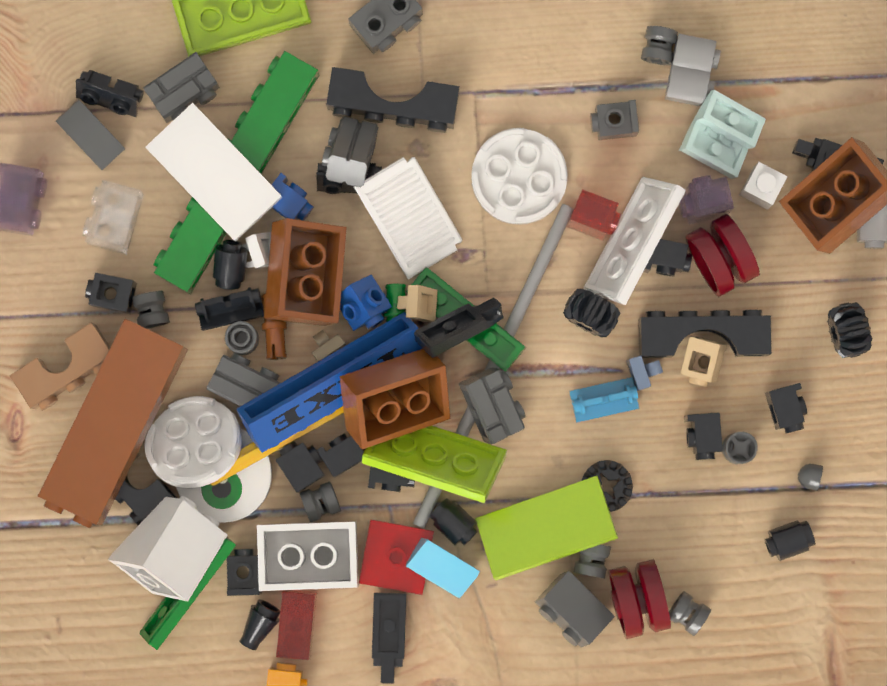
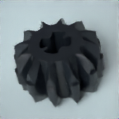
M584 289L574 291L566 302L563 312L565 318L575 324L576 327L599 337L609 336L616 327L621 314L615 304L610 303L598 294Z
M857 302L839 304V306L829 310L827 323L829 325L831 342L834 344L835 351L842 358L857 357L871 349V341L873 339L870 332L871 327L865 315V310Z

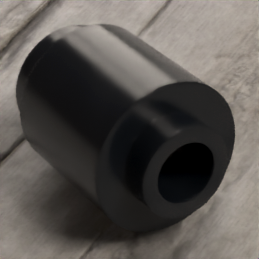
M224 240L223 244L216 246L213 267L215 286L228 290H235L241 287V282L245 280L248 254L247 248L243 247L241 242Z
M448 498L443 500L429 516L434 521L433 525L455 546L459 542L465 546L478 532L474 528L477 521L455 501L452 503Z
M796 520L769 530V538L765 539L770 556H777L779 561L807 552L809 547L816 545L813 532L807 521L799 522Z

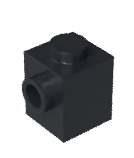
M293 441L279 450L281 457L276 459V462L296 493L301 492L325 476L318 465L323 459L313 445L307 448L305 443L302 442L297 445Z

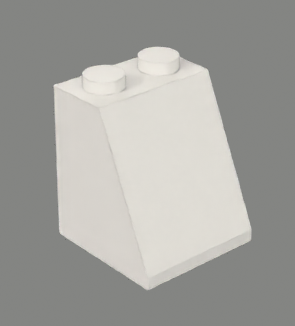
M180 496L179 499L165 497L111 554L108 560L151 593L189 601L228 535L218 528L220 523L207 514L202 515L197 511V504L184 496Z

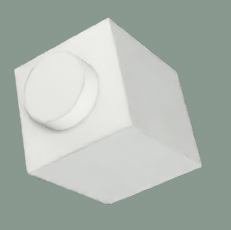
M758 162L753 167L739 195L768 210L774 204L788 176Z

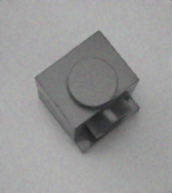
M636 100L596 105L595 113H590L592 133L598 132V140L636 137L639 133ZM617 114L620 117V123H610L609 116Z

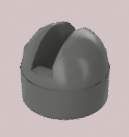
M806 464L798 473V480L801 485L807 489L818 491L823 466L817 464Z

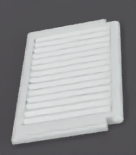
M402 157L367 178L364 186L361 188L354 186L408 280L422 272L425 267L429 268L457 251L455 244L461 243L462 238L415 157H412L409 161Z

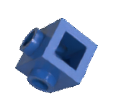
M372 274L350 284L341 292L340 310L353 331L363 326H366L368 330L384 321L383 313L392 307Z

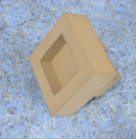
M408 285L407 296H398L397 309L406 310V318L422 322H433L436 320L438 290L421 285Z

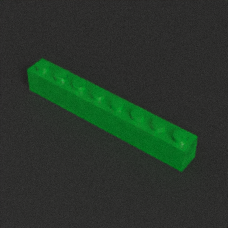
M286 51L283 52L281 57L275 56L267 70V73L270 74L265 85L260 83L251 97V100L254 101L249 112L243 111L235 124V128L238 131L232 140L228 138L233 146L260 174L263 173L320 76L318 69ZM193 197L187 205L186 210L189 211V214L183 223L179 221L170 234V238L173 239L167 251L164 249L160 251L153 266L157 267L154 272L157 276L190 295L212 260L216 246L222 243L227 234Z

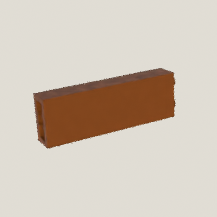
M124 319L38 494V497L46 500L44 507L59 514H62L65 509L75 514L73 521L88 528H91L93 524L103 525L188 351L187 348L130 320Z

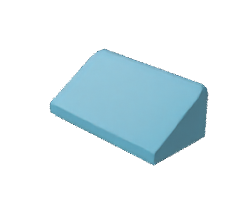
M424 538L419 540L405 565L457 598H461L480 573L476 568Z

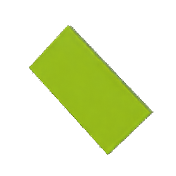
M172 0L188 57L195 52L200 57L312 23L305 0Z
M429 426L366 448L362 455V463L485 503L506 458L507 450L435 426Z
M598 476L475 518L495 580L618 539Z

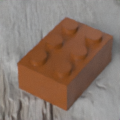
M851 137L785 195L779 203L816 250L830 254L887 205V170L863 141Z
M289 218L272 222L264 310L265 319L319 326L339 324L347 227Z
M424 349L339 376L346 430L361 449L451 419L446 365L437 356L432 358Z

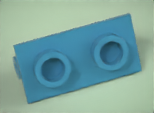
M632 377L569 391L576 423L639 409L638 392Z

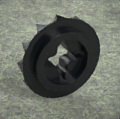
M604 460L591 465L584 473L582 481L598 476L602 485L600 473L608 481L619 478L620 481L613 487L615 498L613 499L607 492H604L610 512L622 508L630 500L633 490L630 473L623 465L615 461Z

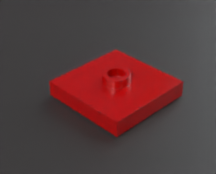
M370 519L359 584L423 595L425 578L405 565L421 538L432 542L434 531Z

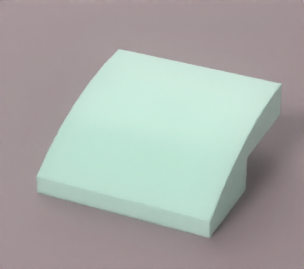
M711 90L694 117L679 150L730 179L737 178L748 149L756 146L766 119L718 91Z

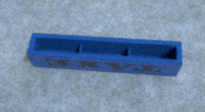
M403 312L240 406L236 410L250 438L261 453L297 432L305 430L323 417L334 413L343 406L339 376L423 349L415 341L414 336L415 330L419 328L410 318H406V313Z

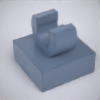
M637 356L626 361L637 391L651 387L649 377L663 373L659 360L644 365L642 356Z

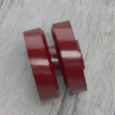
M727 213L711 222V234L700 227L685 236L695 264L717 297H721L735 289L734 277L745 284L760 275L756 258L746 238L735 221Z
M654 559L636 564L637 584H634L631 572L626 566L608 570L612 589L611 598L625 639L643 635L644 622L642 614H645L649 628L654 632L671 629L667 600Z

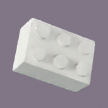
M357 521L257 525L259 591L357 588L359 586Z

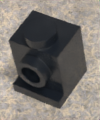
M660 239L643 272L649 273L651 267L657 268V274L674 277L675 272L681 273L682 271L689 273L692 261V253H687L689 244Z
M95 273L94 279L88 280L85 298L89 299L88 304L93 307L131 314L132 297L135 296L137 283L130 279ZM110 288H114L117 292L116 297L112 300L106 298V291Z
M801 383L765 393L775 430L784 428L785 433L788 434L804 429L803 422L805 420L803 415H807V408L803 397H798L796 393L797 390L802 389Z
M720 413L684 416V422H691V428L686 429L688 448L693 447V454H695L696 460L715 459V452H723Z
M345 433L328 443L331 447L328 451L324 447L317 449L334 478L360 463L365 449L359 447L351 436L348 438Z
M372 466L370 468L368 488L375 489L376 483H382L381 490L401 492V486L414 487L415 485L414 480Z
M234 549V556L227 557V596L262 594V591H259L258 555H253V549ZM240 566H246L249 569V576L245 579L238 576L237 571Z

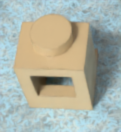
M689 337L680 374L689 376V383L704 387L708 386V382H717L724 352L728 344L701 337ZM704 356L710 359L708 368H704L701 365V359Z

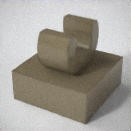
M324 330L313 336L319 348L314 350L312 354L317 361H320L343 348L346 344L339 334L329 339Z

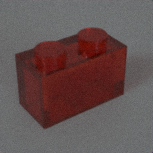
M582 189L567 227L603 241L607 234L613 235L621 217V213L616 212L619 203Z
M282 591L276 657L309 660L311 658L317 593Z

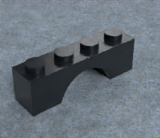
M332 67L326 106L328 110L333 111L332 115L343 118L345 116L351 118L352 114L364 115V120L369 122L383 123V119L396 120V125L401 127L414 128L416 123L428 125L427 129L430 131L445 133L447 128L454 129L460 86L428 81L422 91L412 99L403 102H391L380 98L370 89L363 71Z
M730 310L710 311V316H698V311H678V317H665V311L646 312V317H641L638 320L639 356H642V358H671L675 355L681 341L686 336L696 332H711L722 337L730 345L735 357L769 356L772 354L771 315L762 316V310H743V316H730Z

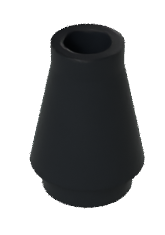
M259 599L255 605H251L243 635L239 642L251 650H257L259 644L279 623L280 619L278 617L281 611L271 603Z

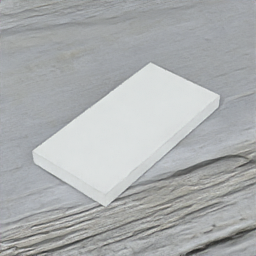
M193 103L146 146V149L235 242L282 198L275 188Z
M642 177L590 274L584 290H589L602 298L626 305L686 190L676 184Z

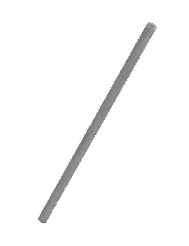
M562 204L504 327V330L513 337L521 324L574 209L570 206ZM490 360L485 368V370L492 367L499 369V367ZM468 406L455 432L468 437L475 422ZM433 486L429 487L414 519V525L425 528L442 489Z

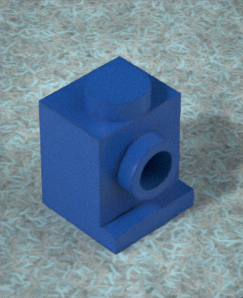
M280 173L272 183V186L282 198L272 209L284 218L304 221L314 206L305 199L307 193L293 182L290 186L286 185L288 179L284 174Z

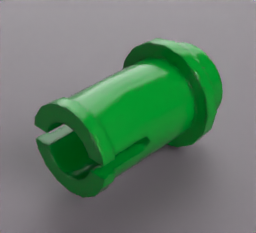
M405 284L385 285L386 298L392 306L386 313H383V318H386V322L405 312V310L397 309L398 296H405Z

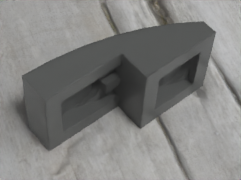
M79 99L56 120L59 126L101 170L125 150L121 143Z

